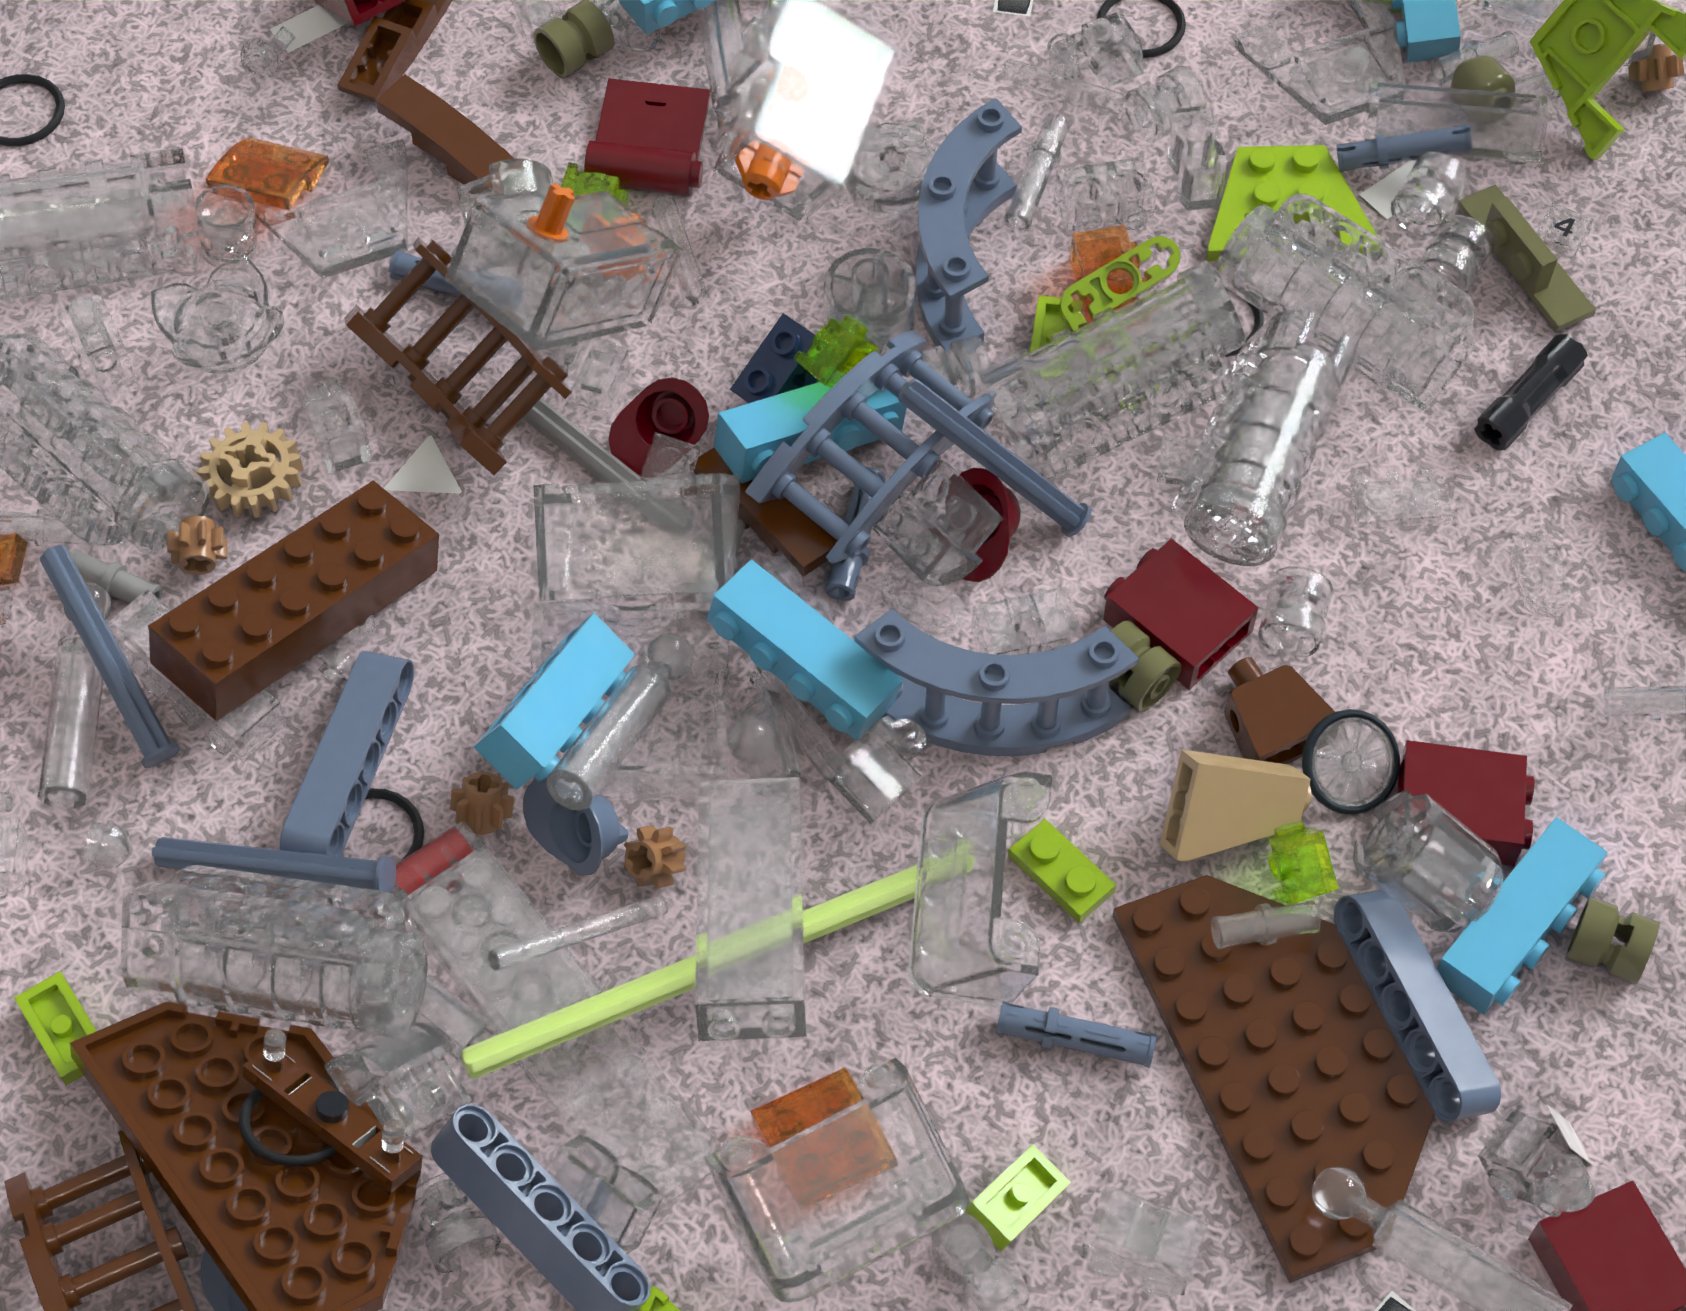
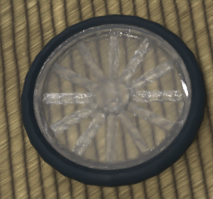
M1355 709L1336 711L1323 718L1307 737L1302 755L1303 774L1311 779L1309 785L1313 796L1326 808L1340 814L1355 815L1364 813L1379 806L1395 787L1400 771L1398 744L1391 730L1375 715Z

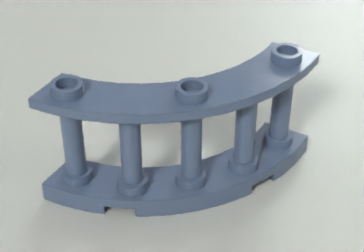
M997 98L975 110L948 134L928 165L920 190L918 202V232L920 241L915 269L916 296H918L924 326L935 347L946 362L984 342L985 332L970 311L964 294L987 283L989 275L978 262L968 239L975 227H978L992 211L1014 197L1017 192V184L997 163V151L1008 140L1022 133V126Z
M914 330L904 332L890 339L886 346L891 350L883 356L873 351L841 378L802 419L808 425L807 429L796 439L791 447L783 441L745 491L758 503L777 498L779 500L786 498L834 537L837 543L826 556L832 563L848 559L849 557L852 559L857 558L871 540L868 532L886 510L918 476L925 479L939 463L940 455L954 445V443L936 430L919 446L866 403L869 396L877 390L883 392L887 389L898 398L901 387L908 382L903 376L907 378L911 375L982 430L987 428L995 416V412L991 409L999 397L991 392L973 401L922 361L924 356L920 351L928 341ZM845 418L848 420L855 418L906 459L885 483L831 440V432ZM810 455L813 457L820 455L872 497L850 526L797 483L798 477L795 474Z
M894 609L888 611L854 636V641L870 656L903 680L894 704L881 718L902 731L905 728L930 739L929 743L936 746L986 756L1045 753L1047 748L1062 746L1071 742L1076 745L1110 730L1129 717L1130 707L1109 688V682L1137 665L1139 658L1106 626L1072 644L1049 651L1022 655L988 654L953 646L919 630ZM967 700L979 701V702H982V703L971 702V701H967Z

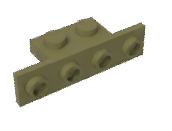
M1496 184L1458 200V208L1556 332L1595 315L1596 309L1557 262L1558 259L1510 199L1504 196Z

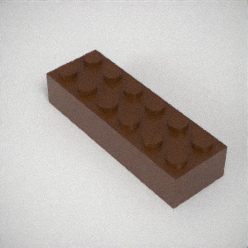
M373 480L149 624L150 663L217 722L437 571L439 533Z

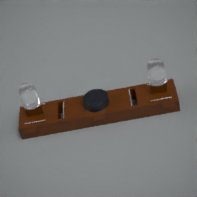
M273 1028L266 1032L264 1036V1049L243 1065L242 1077L327 1144L332 1145L336 1151L390 1193L422 1168L423 1156L404 1142L405 1128L399 1120H389L383 1126L348 1099L346 1095L339 1092L287 1052L286 1036L282 1030Z

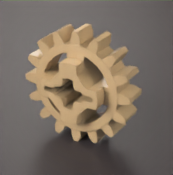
M243 422L241 432L234 433L232 429L227 427L224 429L226 439L220 441L211 438L209 443L212 452H201L200 459L203 467L198 468V474L207 499H214L217 509L221 512L231 505L235 517L239 518L245 509H251L254 518L260 516L261 507L265 506L271 511L276 512L278 511L276 501L279 498L291 501L293 496L290 487H301L302 481L299 472L303 471L304 468L294 439L287 440L285 432L281 428L270 434L268 424L262 422L257 430H251L248 422ZM221 477L226 479L227 484L222 481Z

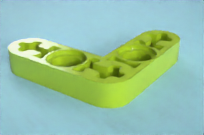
M1156 236L1146 240L1072 284L1064 291L1060 300L1059 311L1062 319L1108 395L1120 404L1131 405L1139 402L1149 388V377L1111 312L1175 273L1180 263L1181 253L1178 245L1172 239L1165 236ZM1155 247L1160 253L1167 250L1170 253V257L1166 261L1168 268L1162 269L1159 264L1150 267L1144 272V276L1149 280L1143 283L1138 268L1130 260L1137 258L1138 266H1141L1151 258L1152 248ZM1114 270L1128 272L1133 280L1131 290L1124 294L1112 292L1107 285L1108 274ZM1075 294L1081 299L1087 297L1091 299L1092 302L1088 306V313L1093 321L1099 315L1105 320V322L1092 326L1085 335L1082 334L1079 328L1087 325L1086 319L1080 311L1073 314L1069 311L1073 303L1072 295ZM1100 332L1112 334L1117 342L1116 351L1108 357L1097 355L1091 347V339L1095 334ZM1123 354L1129 360L1121 364L1124 373L1128 377L1136 375L1139 378V382L1135 386L1137 393L1131 395L1127 390L1122 392L1117 390L1116 386L1121 379L1115 367L1109 374L1103 369L1105 366L1114 364Z

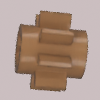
M1665 44L1638 47V58L1628 61L1629 81L1639 80L1642 92L1674 88L1673 77L1684 74L1683 59H1680L1676 54L1673 55L1671 49Z
M196 515L182 519L179 522V532H167V552L171 553V563H179V568L191 575H204L212 572L216 567V559H227V538H224V528L222 526L216 527L215 522L205 516Z
M476 772L468 777H464L462 779V789L453 788L451 790L450 810L456 811L455 823L462 824L465 830L478 835L490 834L497 829H502L503 818H512L514 797L508 795L509 784L503 783L497 775L489 772Z
M654 825L638 828L637 837L639 840L625 842L624 844L626 848L625 870H628L633 877L638 878L637 886L639 887L653 884L658 889L673 885L672 874L686 871L684 865L686 845L673 836L672 827L656 829Z

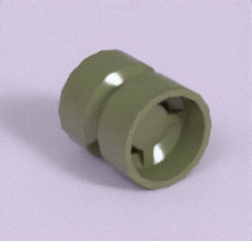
M582 0L569 8L562 15V19L558 17L553 18L536 28L533 33L534 43L541 59L560 78L568 77L584 67L586 59L598 58L613 49L615 45L614 35L606 17L589 0Z
M1123 621L1111 631L1139 658V663L1119 677L1110 680L1109 686L1119 684L1118 693L1139 712H1145L1170 690L1181 672L1182 665L1161 646L1150 648L1151 639L1131 621Z
M1589 896L1576 925L1566 958L1591 968L1596 967L1600 963L1605 964L1609 975L1636 985L1649 960L1658 935L1660 922L1634 912L1626 917L1620 916L1618 906ZM1613 936L1618 941L1623 942V945L1615 946L1611 944Z

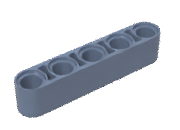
M369 651L359 653L286 818L280 837V850L332 856L342 855L410 694L414 680V664L412 660Z
M1389 889L1346 895L1338 899L1334 908V923L1337 931L1434 1113L1444 1122H1454L1496 1111L1501 1100V1088L1498 1079L1400 899Z
M464 1104L458 1107L431 1143L430 1150L436 1164L577 1311H638L650 1296L651 1289L648 1277L643 1270L490 1112L475 1104Z

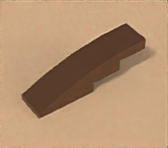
M406 0L386 10L382 19L374 16L337 85L339 91L376 103V100L397 82L413 63L453 0Z
M406 74L376 100L378 112L411 132L413 144L444 163L447 168V174L509 214L515 216L543 189L542 184L476 124Z
M714 447L689 463V468L729 513L744 522L745 530L751 527L774 554L780 550L803 577L828 561L826 556L837 543V540L786 498L781 500L777 498L758 503L745 492L753 480L740 483Z

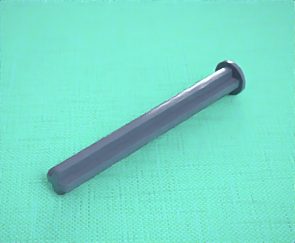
M913 378L901 387L898 395L900 403L1061 525V531L1065 536L1072 537L1084 528L1091 515V507L1089 505L1075 502L918 379Z
M57 545L46 549L40 557V562L143 753L142 765L144 768H151L171 759L180 751L177 743L170 742L68 549L64 545Z
M169 837L157 839L155 847H152L155 865L164 868L375 891L377 896L387 898L392 893L396 881V864L394 859L388 856H383L378 861Z

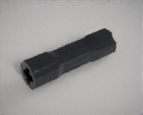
M1568 334L1556 335L1540 351L1534 363L1506 393L1496 398L1477 418L1478 424L1474 430L1479 439L1496 450H1506L1526 429L1528 422L1561 387L1566 386L1583 368L1584 360L1588 354L1582 343L1573 340Z

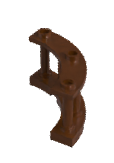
M418 237L412 245L414 250L423 258L375 310L370 307L365 313L356 304L344 317L345 325L390 367L395 368L400 363L410 373L407 377L412 382L410 387L437 414L441 411L446 416L448 421L445 425L454 435L458 444L495 476L507 463L500 451L504 446L502 441L504 437L551 387L566 399L572 393L564 382L569 374L550 356L543 359L520 335L525 327L506 309L499 314L448 265L453 260V257L434 240L426 245ZM437 270L461 295L414 346L409 343L404 349L386 332L391 327L388 322ZM475 307L491 322L494 328L447 379L441 377L437 381L425 369L430 363L427 358ZM509 341L520 353L521 358L474 408L469 406L465 410L458 402L463 396L460 391L496 352ZM535 371L537 375L503 412L489 424L487 421Z
M122 1130L118 1131L125 1155L45 1190L42 1185L33 1189L25 1172L4 1181L12 1217L15 1222L20 1220L22 1222L25 1237L19 1241L44 1311H75L74 1307L82 1304L81 1298L162 1262L166 1266L178 1299L151 1311H199L180 1264V1260L189 1257L182 1237L176 1226L167 1229L150 1181L149 1173L151 1171ZM132 1175L136 1190L55 1226L52 1221L47 1223L46 1218L54 1215L53 1209ZM141 1211L145 1212L155 1238L154 1242L75 1277H72L70 1273L62 1276L56 1255L64 1252V1245Z

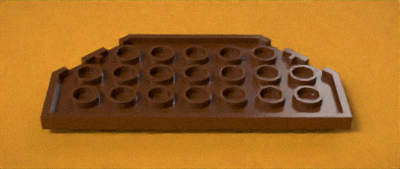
M1208 875L1115 907L1113 918L1289 1283L1386 1246L1391 1238L1435 1113L1337 931L1336 925Z
M166 1001L70 1042L71 1058L248 1311H378L383 1308L421 1185V1169L390 1193L339 1152L319 1163L307 1166L274 1164L260 1158L251 1151L242 1139L239 1130V1113L243 1102L256 1089V1087L242 1077L243 1065L273 1042L280 1045L318 1076L333 1082L341 1088L353 1103L390 1130L312 1028L290 1025L289 1031L260 1026L259 1018L218 1011L216 1017L188 1012V1005ZM266 1095L260 1098L253 1107L250 1115L252 1133L267 1149L285 1155H306L317 1152L329 1145Z

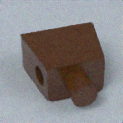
M1246 657L1236 662L1228 671V675L1236 687L1228 694L1224 714L1243 758L1289 764L1302 757L1307 737L1313 728L1323 718L1335 712L1292 666L1283 665L1263 674L1254 659ZM1340 721L1322 733L1314 751L1334 742Z

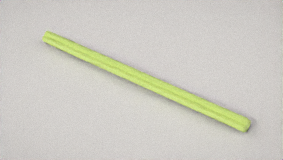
M971 845L961 846L464 1048L461 1051L463 1067L470 1078L476 1079L975 874L980 865L979 857Z

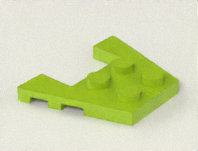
M1563 0L1529 41L1553 89L1558 90L1568 109L1566 114L1572 126L1577 127L1586 144L1583 147L1592 160L1601 158L1625 130L1594 100V97L1651 31L1680 59H1686L1685 12L1657 0Z
M1325 145L1249 146L1237 148L1208 244L1207 261L1247 260L1249 249L1245 223L1334 222L1340 258L1380 257L1381 241Z

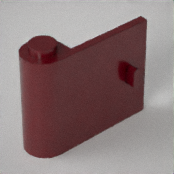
M608 78L596 141H589L586 149L584 163L585 184L691 196L692 189L700 188L702 183L703 162L698 160L711 96L710 89Z

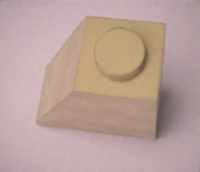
M1181 749L1159 845L1175 860L1186 862L1298 828L1302 814L1308 809L1311 801V787L1309 785L1311 779L1294 766L1288 764Z

